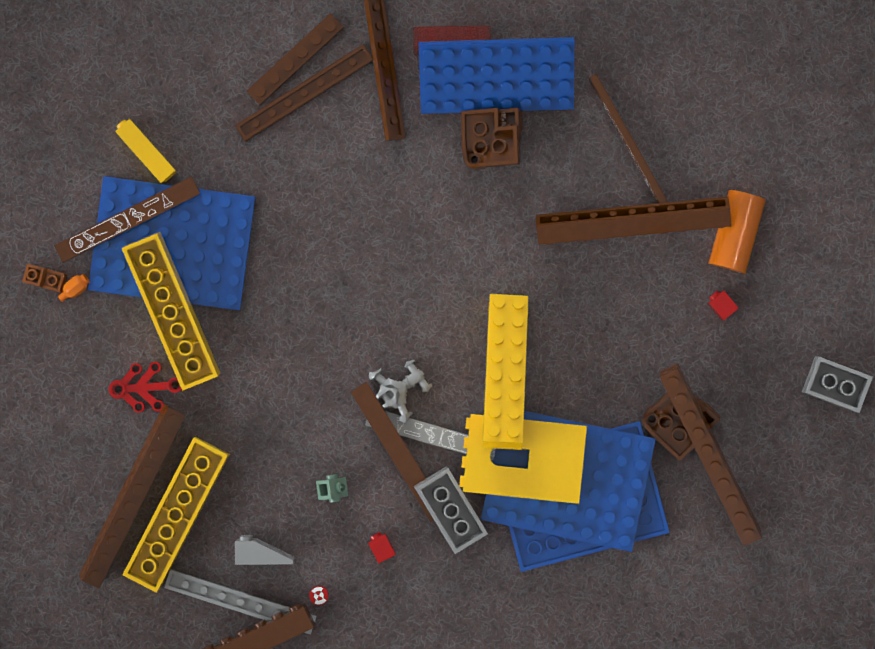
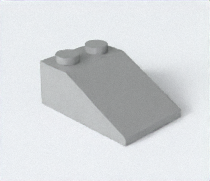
M241 535L235 541V565L294 564L296 561V557L258 538H253V535Z

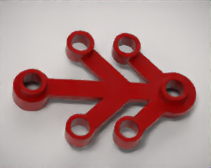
M152 362L149 369L136 384L128 385L135 375L142 372V366L139 363H134L122 380L111 382L109 394L115 399L123 398L133 407L135 412L140 413L145 409L144 403L141 401L137 402L128 392H137L152 405L154 411H161L164 403L154 398L147 391L169 390L172 393H178L182 388L180 384L177 389L172 387L173 382L179 383L177 378H171L168 382L147 383L155 373L160 372L161 365L158 362ZM153 364H157L159 366V369L157 371L152 370ZM135 365L139 366L140 368L139 372L137 373L133 371V367ZM116 386H121L122 391L120 393L115 391ZM156 402L161 403L160 409L155 408ZM138 403L142 405V410L140 411L135 408Z

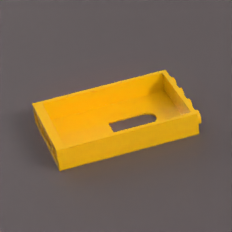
M471 414L470 418L466 417L465 429H469V436L464 437L463 448L467 449V455L462 456L461 468H465L464 476L460 475L459 487H463V492L579 504L587 426L524 420L522 449L530 450L528 469L493 464L490 459V453L494 448H482L484 415Z

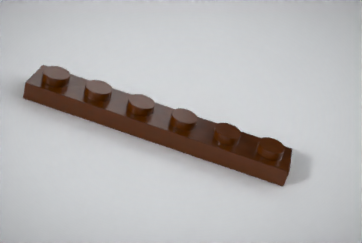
M330 13L254 83L247 92L261 105L344 27Z

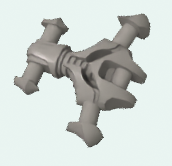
M414 359L406 361L404 367L408 368L411 374L406 375L402 381L384 378L380 374L381 368L377 371L369 372V379H375L381 384L376 398L382 397L385 402L382 405L384 408H398L401 414L399 421L406 423L408 418L414 414L413 412H408L405 406L407 403V390L414 388L418 383L423 389L422 392H428L432 387V383L428 384L424 379V372L417 369L414 365Z

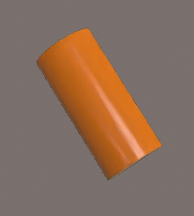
M729 190L727 197L729 196L731 227L718 228L708 264L746 274L766 200L749 193Z

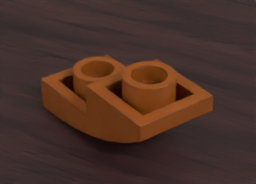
M27 264L22 282L62 293L67 274Z

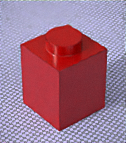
M717 290L709 296L710 301L707 304L722 321L738 309V306L724 290L720 293Z
M378 532L370 537L371 541L368 544L378 563L396 555L386 533L381 535Z

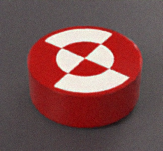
M323 586L313 587L309 594L311 602L315 605H323L329 597L328 590Z

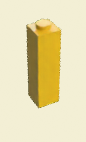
M123 120L117 125L118 129L115 132L161 184H164L177 173L132 120Z

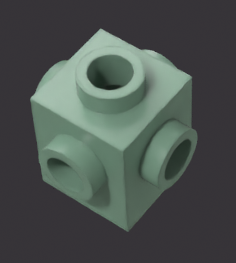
M338 474L327 475L325 480L316 481L318 500L329 499L330 503L339 502L341 497L348 496L346 477L338 478Z

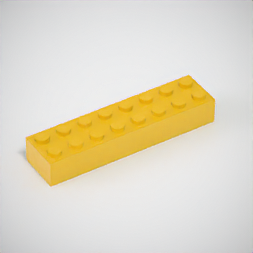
M161 232L124 246L122 251L182 391L218 377L220 370Z
M490 294L482 448L522 450L528 296Z
M198 437L193 438L123 576L156 593L161 589L230 455L229 453Z

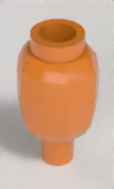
M84 273L72 277L64 285L63 292L58 295L60 301L63 302L67 298H75L83 293L90 283L89 278Z

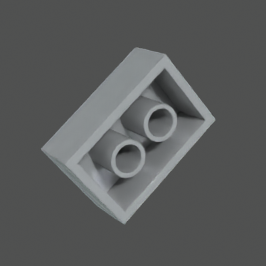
M815 356L802 393L855 413H860L873 377Z

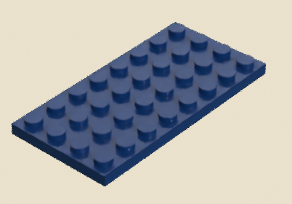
M574 37L419 42L421 114L461 113V111L490 108H519L522 111L574 109Z

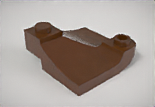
M490 108L461 111L462 154L466 166L477 170L487 167L520 165L521 131L523 130L521 109ZM478 157V161L473 163V159Z
M666 392L654 405L645 411L642 422L646 430L674 457L681 461L694 448V445ZM695 396L710 428H712L720 421V415L708 403ZM654 416L656 419L654 421H650L649 417Z

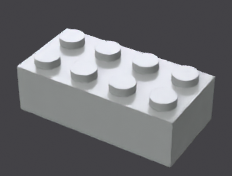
M447 466L414 486L455 554L488 534Z

